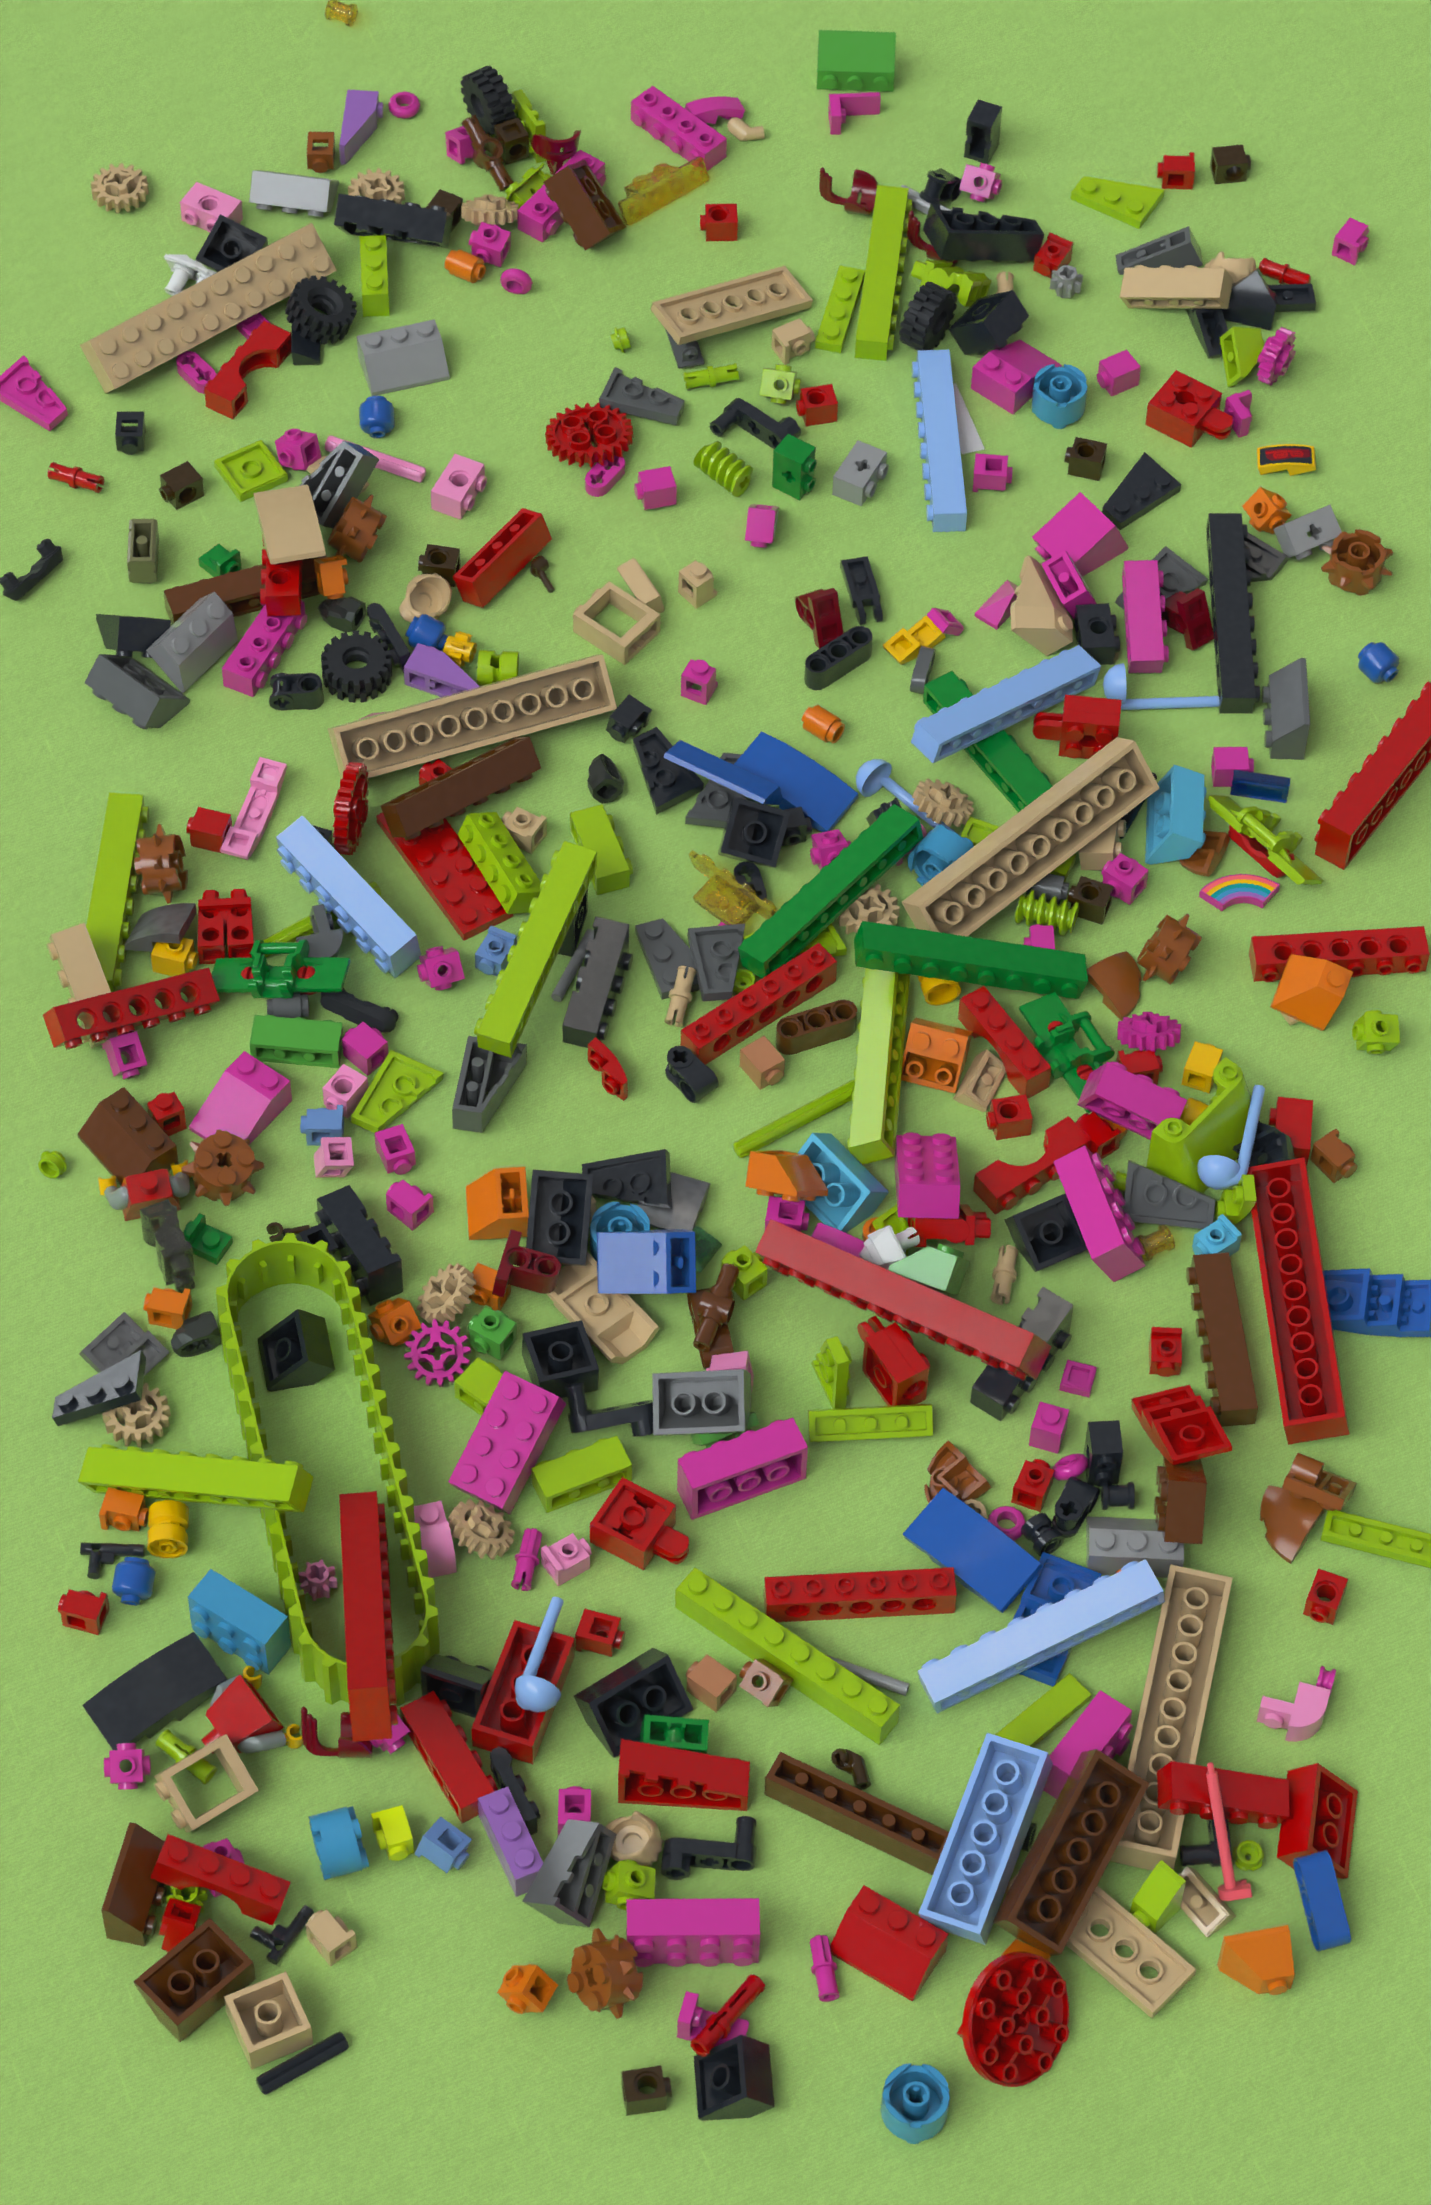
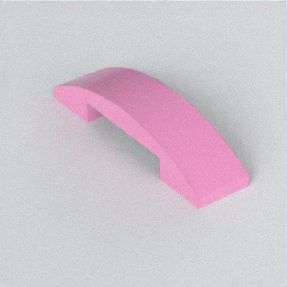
M259 757L250 778L251 787L234 827L230 826L220 849L221 853L246 860L251 857L273 814L285 777L287 764Z

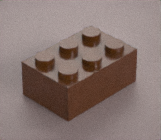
M1163 1457V1466H1157L1156 1485H1158V1493H1160V1496H1155L1154 1499L1157 1532H1162L1164 1542L1202 1544L1207 1481L1201 1459L1172 1465Z

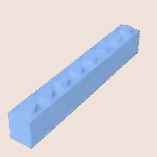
M917 350V361L912 362V378H917V382H914V398H919V402H916V418H921V422H918V438H923L924 443H920V458L926 461V463H922L923 480H928V484H924L925 500H930V505L926 506L927 521H932L933 532L966 531L967 507L950 350Z
M1080 645L1070 650H1063L1059 655L1049 660L1044 659L1030 669L1026 668L1009 679L1005 678L990 688H984L969 698L965 697L948 708L944 707L929 717L921 718L914 726L915 731L911 743L932 763H936L1064 701L1065 694L1076 695L1093 687L1101 665Z
M1146 1559L1139 1563L1138 1561L1130 1562L1123 1566L1120 1572L1112 1576H1101L1093 1582L1092 1586L1084 1590L1075 1589L1066 1594L1063 1600L1055 1604L1046 1603L1040 1606L1033 1615L1026 1618H1015L1008 1623L1006 1628L998 1632L989 1631L983 1634L979 1641L969 1646L966 1644L960 1645L953 1649L949 1656L941 1660L936 1658L926 1662L922 1669L918 1670L920 1682L936 1713H939L1164 1603V1591Z

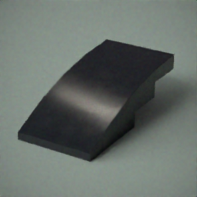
M192 1632L134 1666L82 1706L111 1748L117 1750V1744L137 1743L144 1736L151 1738L173 1719L181 1721L213 1695L217 1686L227 1681L228 1678L197 1634Z

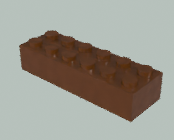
M1098 1749L1082 1752L999 1908L993 1923L1024 1943L1051 1954V1956L1061 1955L1150 1783Z

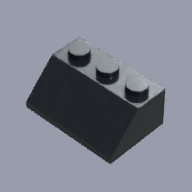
M533 1170L526 1248L555 1256L561 1266H586L593 1174Z
M651 1648L574 1695L587 1725L614 1758L620 1755L621 1739L640 1742L644 1715L682 1717L693 1710L669 1655L655 1648Z

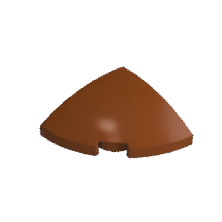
M1203 831L1206 836L1203 846L1197 849L1190 858L1180 860V864L1192 873L1209 877L1219 865L1229 844L1230 837L1226 832Z
M1125 951L1109 956L1087 969L1088 982L1103 995L1102 1003L1123 1021L1124 1017H1128L1132 1013L1140 998L1139 983L1141 982V974L1135 960Z
M949 1440L937 1451L927 1469L931 1475L930 1486L924 1485L928 1503L931 1502L942 1488H945L963 1502L969 1499L975 1500L991 1488L989 1482Z
M1269 1485L1263 1495L1260 1507V1521L1263 1522L1264 1519L1267 1529L1265 1534L1267 1542L1280 1557L1291 1564L1306 1543L1308 1534L1323 1514L1324 1508L1320 1507L1318 1502L1308 1498L1298 1499L1291 1496L1288 1490Z

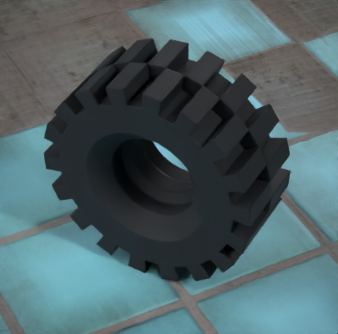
M485 66L462 77L461 93L464 95L463 102L468 107L466 110L471 116H477L486 134L494 135L495 125L516 118V113L514 112L516 109L515 104L511 101L513 97L507 90L509 89L507 84L503 83V77L498 75V71L495 68L492 69V66Z
M310 276L309 280L305 277L301 282L298 281L285 309V314L288 315V323L293 322V330H300V336L305 338L307 335L311 337L310 341L316 343L317 339L321 341V344H327L328 340L333 344L338 339L340 341L344 339L357 313L355 309L357 306L356 301H352L354 296L351 292L345 293L347 288L344 285L339 287L336 285L338 281L332 279L331 282H328L327 277L321 276L320 280H317L316 276ZM315 309H319L327 315L321 314L317 312Z
M931 281L926 282L925 286L922 285L920 291L914 294L913 301H910L908 304L909 308L903 315L905 318L901 321L900 325L902 327L899 331L900 341L916 350H934V347L937 348L940 344V339L943 340L945 331L951 325L949 324L950 321L954 318L955 314L953 311L957 307V304H955L957 301L956 294Z
M355 630L353 635L348 636L347 632L341 633V639H338L336 636L333 637L331 645L327 643L324 646V652L321 654L323 683L325 688H329V693L332 695L337 692L338 699L343 701L345 697H348L349 702L355 703V698H360L361 702H367L368 696L373 700L378 697V691L383 694L386 691V685H390L392 677L391 652L388 650V645L385 641L381 643L379 636L375 635L374 638H371V632L365 631L364 635H359V630ZM353 661H362L367 664L358 669L346 666Z

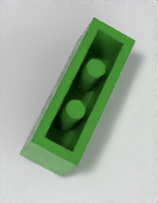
M254 1015L250 1038V1054L261 1062L339 1068L342 1053L343 1023L332 1020H308L301 1017L285 1018L274 1015Z

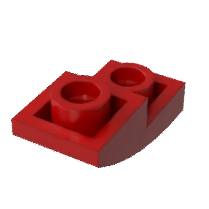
M595 1037L588 1043V1062L596 1071H602V1085L609 1094L616 1095L624 1101L628 1097L626 1074L614 1054Z

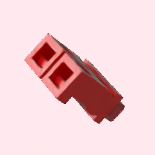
M244 888L233 889L231 891V898H220L218 891L205 890L202 899H198L197 947L199 964H215L217 958H226V933L229 958H252L250 952L254 945L251 897L247 896Z
M968 1204L959 1205V1219L907 1218L908 1227H913L917 1231V1233L910 1235L909 1239L917 1235L920 1238L919 1244L914 1247H926V1239H947L951 1243L964 1242L965 1245H974L975 1238H990L991 1220L987 1218L986 1212H973Z

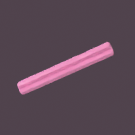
M332 435L328 436L325 441V450L332 452L341 442L346 440ZM362 446L379 459L375 468L419 483L424 480L426 475L425 467Z

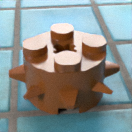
M372 494L364 502L352 497L344 508V513L339 521L336 522L327 541L329 546L337 550L335 556H343L345 554L361 563L368 549L370 550L378 537L376 532L378 529H381L387 515L371 507L374 497Z
M1355 529V533L1349 534L1344 531L1335 538L1332 546H1322V549L1330 554V559L1321 569L1329 574L1328 579L1332 585L1360 596L1367 595L1370 590L1380 583L1382 575L1392 576L1393 573L1384 564L1385 560L1393 555V551L1384 548L1380 543L1381 539L1370 531Z
M158 824L156 834L154 833L152 837L137 839V850L140 857H135L134 859L135 871L137 875L142 874L141 885L144 895L163 893L167 904H170L173 892L187 888L188 870H184L182 858L186 854L180 835H166L162 824Z
M1186 914L1178 921L1166 915L1156 927L1158 929L1151 939L1146 941L1137 958V963L1146 969L1143 981L1156 975L1167 983L1172 984L1179 971L1182 972L1191 959L1188 954L1191 950H1195L1202 939V936L1186 927L1189 914Z
M219 1129L200 1144L193 1141L190 1143L195 1152L194 1161L181 1167V1171L193 1177V1183L197 1189L196 1197L203 1195L212 1201L220 1199L224 1206H229L231 1200L237 1199L245 1192L255 1194L256 1190L250 1182L253 1173L264 1168V1163L255 1160L248 1138L244 1140L234 1134H230L228 1131Z
M599 1928L593 1929L592 1943L584 1944L574 1949L571 1973L567 1976L569 1990L572 1993H577L579 1999L590 2011L597 2010V2012H600L602 2009L609 2008L616 2019L622 2018L623 2005L638 1998L642 1989L643 1972L637 1973L636 1963L633 1958L638 1956L637 1951L630 1942L619 1937V1935H615L613 1939H606Z

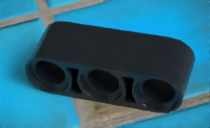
M855 626L809 655L805 661V685L812 690H822L869 660L872 654L873 639L870 629L864 626Z

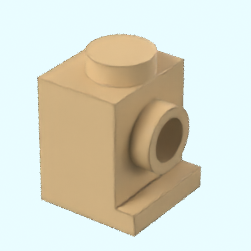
M800 318L772 329L771 348L784 365L789 364L790 358L810 351V343L815 341L812 329L806 327Z
M695 560L679 571L678 593L697 609L717 596V591L713 588V574L703 563Z
M516 807L513 813L507 811L502 818V822L517 846L530 854L534 852L547 835V817L543 815L538 817L520 807Z
M327 1909L314 1913L309 1918L308 1923L305 1924L307 1939L330 1967L357 1948L356 1933L352 1929L348 1931L343 1920L339 1916L334 1918Z

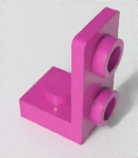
M880 93L829 94L828 117L830 135H841V124H846V116L880 114Z
M685 1992L677 2021V2038L691 2041L706 2026V2019L711 2014H716L715 2012L698 2007L699 1994ZM739 2018L732 2025L730 2034L724 2039L721 2038L715 2046L741 2034L746 2036L749 2022Z

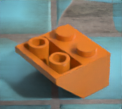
M915 1018L910 1024L905 1046L901 1080L956 1093L967 1060L973 1031Z
M784 1150L750 1151L745 1187L757 1189L756 1194L762 1196L782 1195V1200L799 1202L800 1199L815 1201L816 1196H828V1188L807 1155Z
M525 1167L495 1168L466 1186L469 1240L508 1238L510 1229L522 1232L521 1237H527L529 1212Z

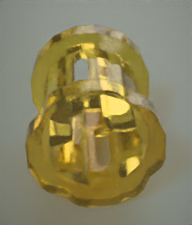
M329 0L325 9V18L345 22L346 26L351 27L357 17V5L353 3L348 5L338 0Z
M1165 1225L1159 1226L1157 1231L1146 1236H1137L1145 1250V1254L1142 1255L1145 1261L1152 1260L1153 1255L1164 1250L1171 1251L1175 1249L1174 1238Z

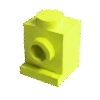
M403 1805L371 1813L372 1829L376 1835L379 1849H386L389 1860L399 1861L414 1853L413 1837Z

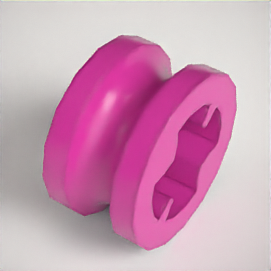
M1321 1666L1316 1686L1332 1690L1337 1669L1327 1671L1325 1666Z

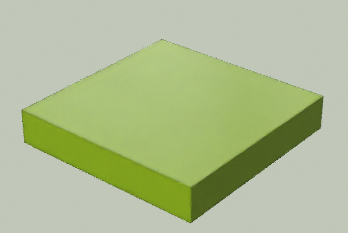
M262 439L214 460L215 469L240 502L254 497L253 493L270 490L288 481V474Z

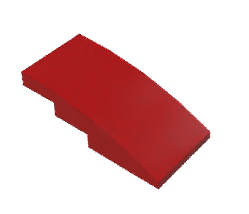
M1190 1384L1131 1399L1132 1409L1141 1426L1155 1447L1172 1465L1232 1451V1445L1212 1407H1206L1200 1395L1195 1396Z

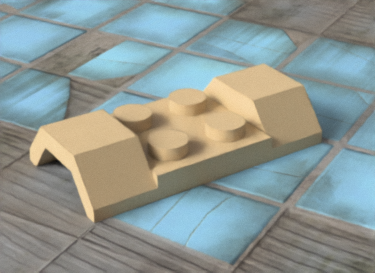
M588 1252L586 1266H564L561 1268L555 1290L547 1293L554 1302V1306L570 1323L582 1320L590 1344H594L611 1363L624 1364L648 1347L659 1330V1326L628 1294H598L597 1261Z

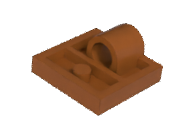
M1297 1453L1290 1472L1285 1477L1282 1488L1288 1490L1289 1494L1295 1498H1308L1318 1502V1505L1326 1510L1335 1511L1337 1509L1341 1511L1353 1495L1357 1483L1323 1470L1325 1463Z

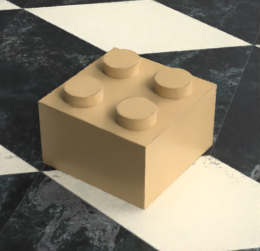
M287 1972L224 1996L227 2016L251 2070L313 2045L311 2025Z

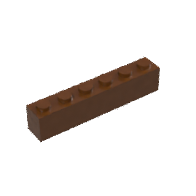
M327 556L303 559L302 599L320 595L314 559ZM256 565L240 571L229 572L217 577L202 579L194 583L164 590L165 608L171 624L173 625L200 598L216 592L231 610L233 617L262 610L264 605H261L260 588H265V585L262 586L261 569H266V566Z
M515 737L381 805V809L392 837H404L405 840H411L421 835L420 830L426 827L428 829L435 828L444 823V818L448 816L455 817L465 813V807L471 804L473 806L488 801L490 794L506 792L511 789L510 784L516 781L520 783L533 777L532 773L541 769V765L530 737Z
M1229 1252L1193 1255L1191 1267L1186 1269V1278L1188 1285H1193L1194 1293H1191V1306L1193 1311L1198 1312L1199 1319H1196L1197 1337H1202L1203 1345L1200 1346L1202 1363H1207L1208 1371H1205V1383L1207 1389H1212L1213 1397H1210V1406L1222 1427L1255 1424L1258 1404Z
M782 1752L779 1753L765 1777L764 1795L928 1874H934L949 1834L948 1831Z

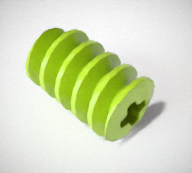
M719 441L702 447L694 457V466L700 468L704 474H708L712 480H716L717 484L724 486L725 490L732 492L734 497H740L750 484L753 467L750 465L745 466V461L742 459L737 460L736 454H729L728 448H721L722 444Z
M1031 890L1027 896H1024V893L1020 896L1015 913V922L1020 924L1026 917V925L1028 927L1032 926L1037 920V924L1046 926L1048 923V926H1053L1054 932L1059 927L1060 936H1065L1069 930L1071 935L1077 920L1079 903L1076 902L1069 909L1068 899H1064L1059 906L1057 905V896H1053L1048 903L1046 902V893H1042L1037 900L1035 899V891Z

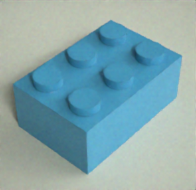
M210 1569L188 1595L193 1631L204 1639L210 1638L217 1642L224 1652L230 1655L234 1653L241 1657L248 1666H253L255 1670L260 1669L269 1675L291 1648L288 1616L214 1570Z

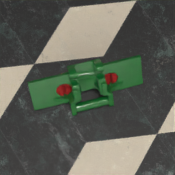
M301 939L299 942L264 943L263 940H255L250 952L252 958H217L212 971V978L217 993H251L253 998H293L294 992L312 995L317 992L342 991L351 960L350 958L308 957L309 942L307 939ZM264 954L289 955L286 957L284 966L268 965Z
M1056 992L1019 1006L1020 1012L1037 1036L1034 1040L1035 1048L1051 1066L1052 1076L1054 1079L1064 1077L1079 1100L1089 1074L1102 1066L1103 1062L1111 1059L1115 1051L1111 1046L1106 1045L1091 1022L1092 1017L1089 1012L1083 1011L1070 1015ZM1080 1027L1096 1050L1090 1051L1088 1047L1079 1048L1074 1036Z

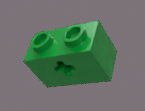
M787 434L773 451L772 487L799 501L806 492L810 493L816 483V478L814 477L817 460L815 459L816 447Z
M644 1715L640 1742L707 1754L709 1720Z

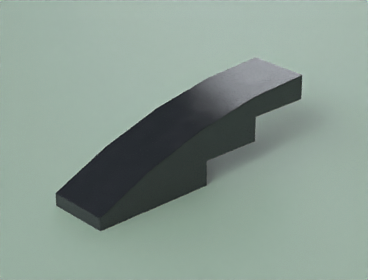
M1186 309L1190 322L1208 359L1223 356L1220 337L1228 331L1222 309Z

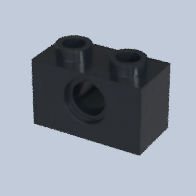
M1109 603L1076 605L1074 627L1077 646L1080 645L1100 665L1114 664L1115 653L1120 652L1119 636H1114L1116 616L1111 614Z
M1119 1420L1088 1422L1083 1454L1088 1458V1467L1085 1471L1087 1483L1101 1487L1102 1482H1107L1108 1485L1118 1484L1123 1458Z

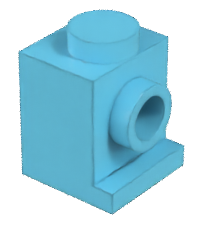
M1224 1214L1218 1216V1220L1194 1234L1193 1252L1195 1255L1229 1252L1231 1256L1239 1251L1242 1234Z

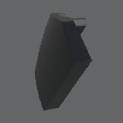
M1259 268L1240 281L1232 283L1228 309H1222V312L1227 321L1271 330L1277 307V294L1267 285Z
M1248 533L1247 541H1244V547H1249V563L1246 564V570H1251V582L1272 580L1288 561L1287 556Z
M1258 1121L1249 1167L1295 1159L1290 1137L1277 1128ZM1242 1142L1235 1145L1232 1150L1239 1154Z

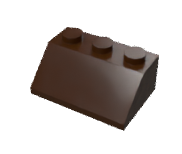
M586 160L568 165L543 182L547 187L545 191L548 197L556 202L560 209L559 214L562 220L570 225L574 232L573 237L584 250L598 245L626 228Z
M125 1087L100 1101L77 1134L81 1142L112 1176H116V1181L120 1186L127 1176L159 1169H168L170 1171L172 1170L170 1166L172 1163H175V1165L179 1164L176 1144Z
M129 1822L101 1911L107 1939L145 1947L148 1935L153 1936L156 1930L157 1916H155L157 1906L162 1907L166 1897L167 1889L164 1887V1883L150 1878L164 1841L132 1822Z
M209 1918L134 1980V1984L157 2019L181 2042L225 2005L224 1996L246 1988L256 1977L253 1961Z

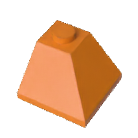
M1291 954L1270 1008L1323 1031L1344 998L1353 972L1325 959Z
M1288 1925L1224 1936L1217 1963L1219 1971L1257 1994L1269 1993L1270 1995H1279L1291 1989L1295 1973Z

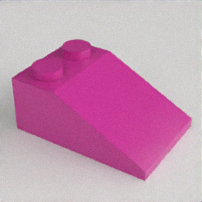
M1017 340L1007 344L1000 350L994 349L989 351L973 366L971 389L1009 413L1015 414L1032 398L1033 385L1038 371L1047 365L1055 364V367H1062V365L1022 340Z
M244 1051L224 1071L189 1125V1130L206 1139L210 1135L215 1134L216 1130L221 1129L244 1140L248 1138L251 1144L292 1101L290 1080Z

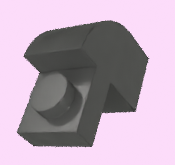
M324 904L312 906L309 917L314 934L297 937L296 942H299L301 939L308 940V957H337L343 939L342 929L333 930L332 916L330 913H326Z

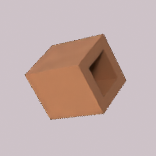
M765 1036L740 1049V1067L760 1090L768 1085L778 1083L784 1076L785 1059Z
M708 1654L700 1662L695 1661L686 1673V1691L716 1713L736 1691L737 1675Z

